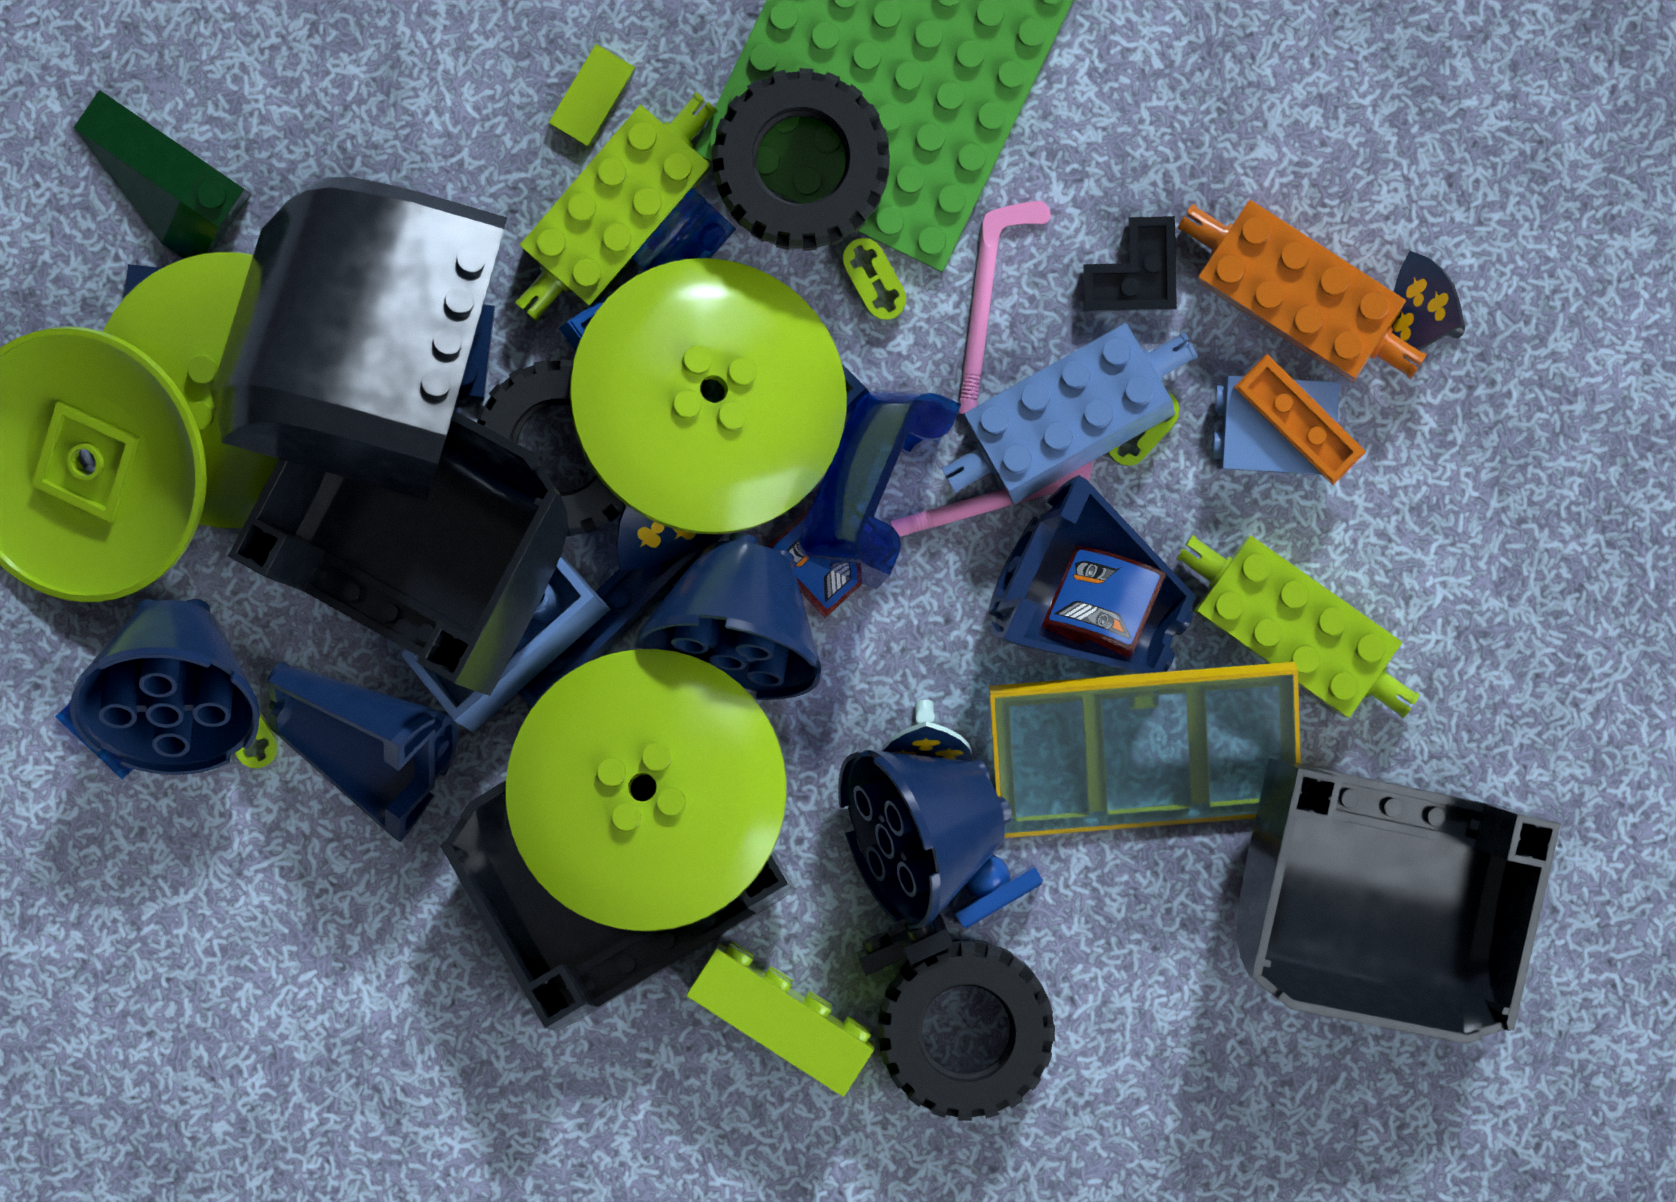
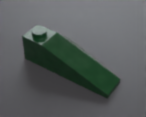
M101 90L97 92L73 127L158 240L184 259L204 253H212L251 196V193Z

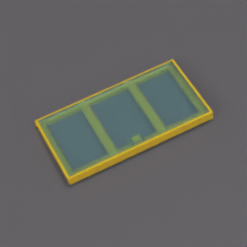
M1296 662L989 686L995 791L998 797L1002 796L1007 800L1012 813L1011 822L1005 824L1004 838L1256 819L1269 758L1301 764L1298 668Z

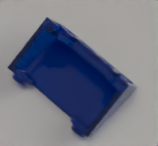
M875 390L863 395L851 411L837 452L824 475L801 530L799 545L804 556L815 564L877 590L891 575L901 548L900 537L895 528L886 522L874 518L901 452L908 455L913 447L922 441L929 440L938 443L941 437L946 435L953 426L961 403L940 394L928 392Z

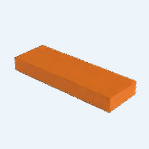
M1268 354L1233 387L1331 485H1334L1366 453Z

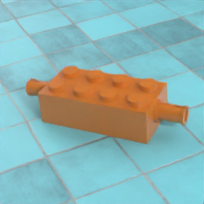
M1252 200L1248 201L1234 224L1230 223L1228 226L1199 209L1197 205H1191L1187 211V217L1201 226L1184 216L1177 229L1184 231L1212 249L1210 253L1212 257L1198 276L1199 284L1351 383L1355 382L1369 359L1372 358L1374 360L1376 356L1405 374L1410 380L1412 379L1418 367L1403 357H1406L1420 367L1427 354L1422 353L1392 333L1394 328L1391 326L1405 306L1406 300Z

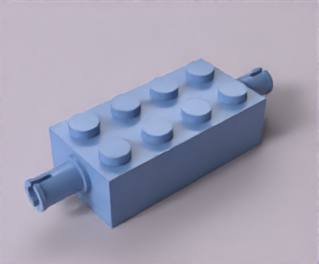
M1124 323L964 413L978 443L976 444V450L947 466L941 467L955 494L962 488L991 473L993 476H998L1013 504H1016L1175 415L1172 399L1162 384L1164 381L1162 376L1198 358L1194 346L1188 342L1189 338L1186 333L1182 332L1176 338L1148 352L1146 349L1142 350L1128 324Z

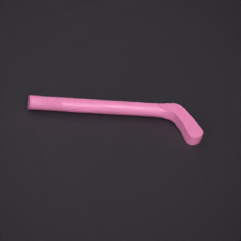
M1043 201L1019 203L994 209L985 214L983 218L958 414H964L978 405L979 384L982 374L1000 233L1006 226L1046 224L1050 220L1051 214L1050 209Z
M1093 461L1018 503L1053 494L1064 483L1078 475L1089 481ZM1004 488L933 508L929 511L926 510L925 512L891 520L890 522L894 536L898 538L1015 504H1013Z

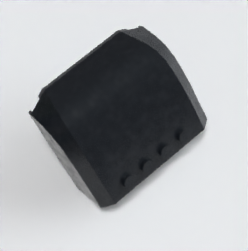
M327 177L309 184L289 199L260 231L211 391L213 407L217 413L221 432V442L427 501L507 217L422 192L355 177Z
M453 410L427 501L279 459L228 557L266 578L311 595L419 656L417 663L447 680L491 696L530 623L561 557L568 531L567 510L560 493L533 452Z
M1269 758L1249 845L1237 913V943L1240 958L1248 975L1292 1010L1464 1044L1481 1040L1482 1036L1499 1031L1514 1030L1561 823L1507 807Z
M640 775L631 784V794L637 801H647L656 792V782L650 775ZM506 780L470 801L459 816L461 817L446 841H443L440 846L545 1029L559 1031L593 1013L778 903L796 890L773 850L762 871L736 899L721 910L697 922L674 929L659 931H632L599 924L564 906L537 881L528 869L512 836L507 816Z

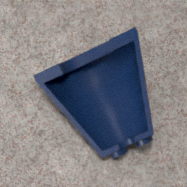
M1080 475L1073 477L1048 498L1047 503L1053 507L1047 513L1041 514L1039 519L1033 516L1009 555L992 595L989 614L996 617V623L992 621L989 625V630L994 637L1010 644L1140 674L1167 672L1175 656V653L1172 651L1173 649L1170 647L1174 634L1181 635L1188 628L1193 617V613L1190 610L1196 595L1087 479ZM1079 550L1120 559L1159 574L1160 578L1132 644L1128 645L1085 628L1049 619Z
M283 661L278 663L268 677L269 698L271 699L269 708L272 710L270 712L271 730L388 834L401 842L417 823L434 797V794L430 791L435 787V780L440 775L445 776L448 772L458 741L457 723L452 717L442 711L290 666Z

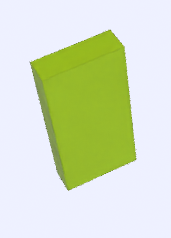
M595 44L548 123L589 147L636 68L598 44Z

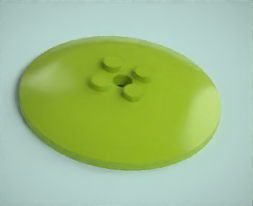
M243 252L204 253L187 257L156 271L125 296L114 310L103 330L105 333L119 337L134 345L154 360L173 380L187 401L200 431L206 460L207 486L205 503L199 524L217 528H243L279 460L278 458L222 443L217 413L214 410L211 391L253 254Z
M697 258L669 262L651 268L619 287L600 306L585 328L575 352L570 375L569 400L575 434L588 463L601 482L625 505L640 515L658 524L691 533L724 534L748 530L765 524L793 508L812 491L824 476L837 452L845 425L847 391L841 359L832 337L816 312L801 296L775 277L757 268L723 259ZM708 379L721 383L725 391L724 399L717 403L704 399L700 391L701 383Z
M73 326L52 327L23 335L0 347V565L12 576L31 588L52 597L68 601L103 602L114 600L149 586L166 574L186 551L197 530L205 503L207 478L204 447L194 415L184 396L167 373L148 355L121 338L103 331ZM82 449L91 452L95 458L96 467L93 473L86 471L80 463L79 456Z
M635 649L605 655L581 665L557 681L538 700L523 722L513 744L506 775V807L512 836L520 855L537 881L555 899L577 914L599 924L632 931H659L689 925L714 914L736 899L755 880L771 856L781 832L787 802V777L781 746L770 721L755 699L737 681L710 663L686 654L659 649ZM640 775H650L656 782V792L647 801H637L631 794V784Z

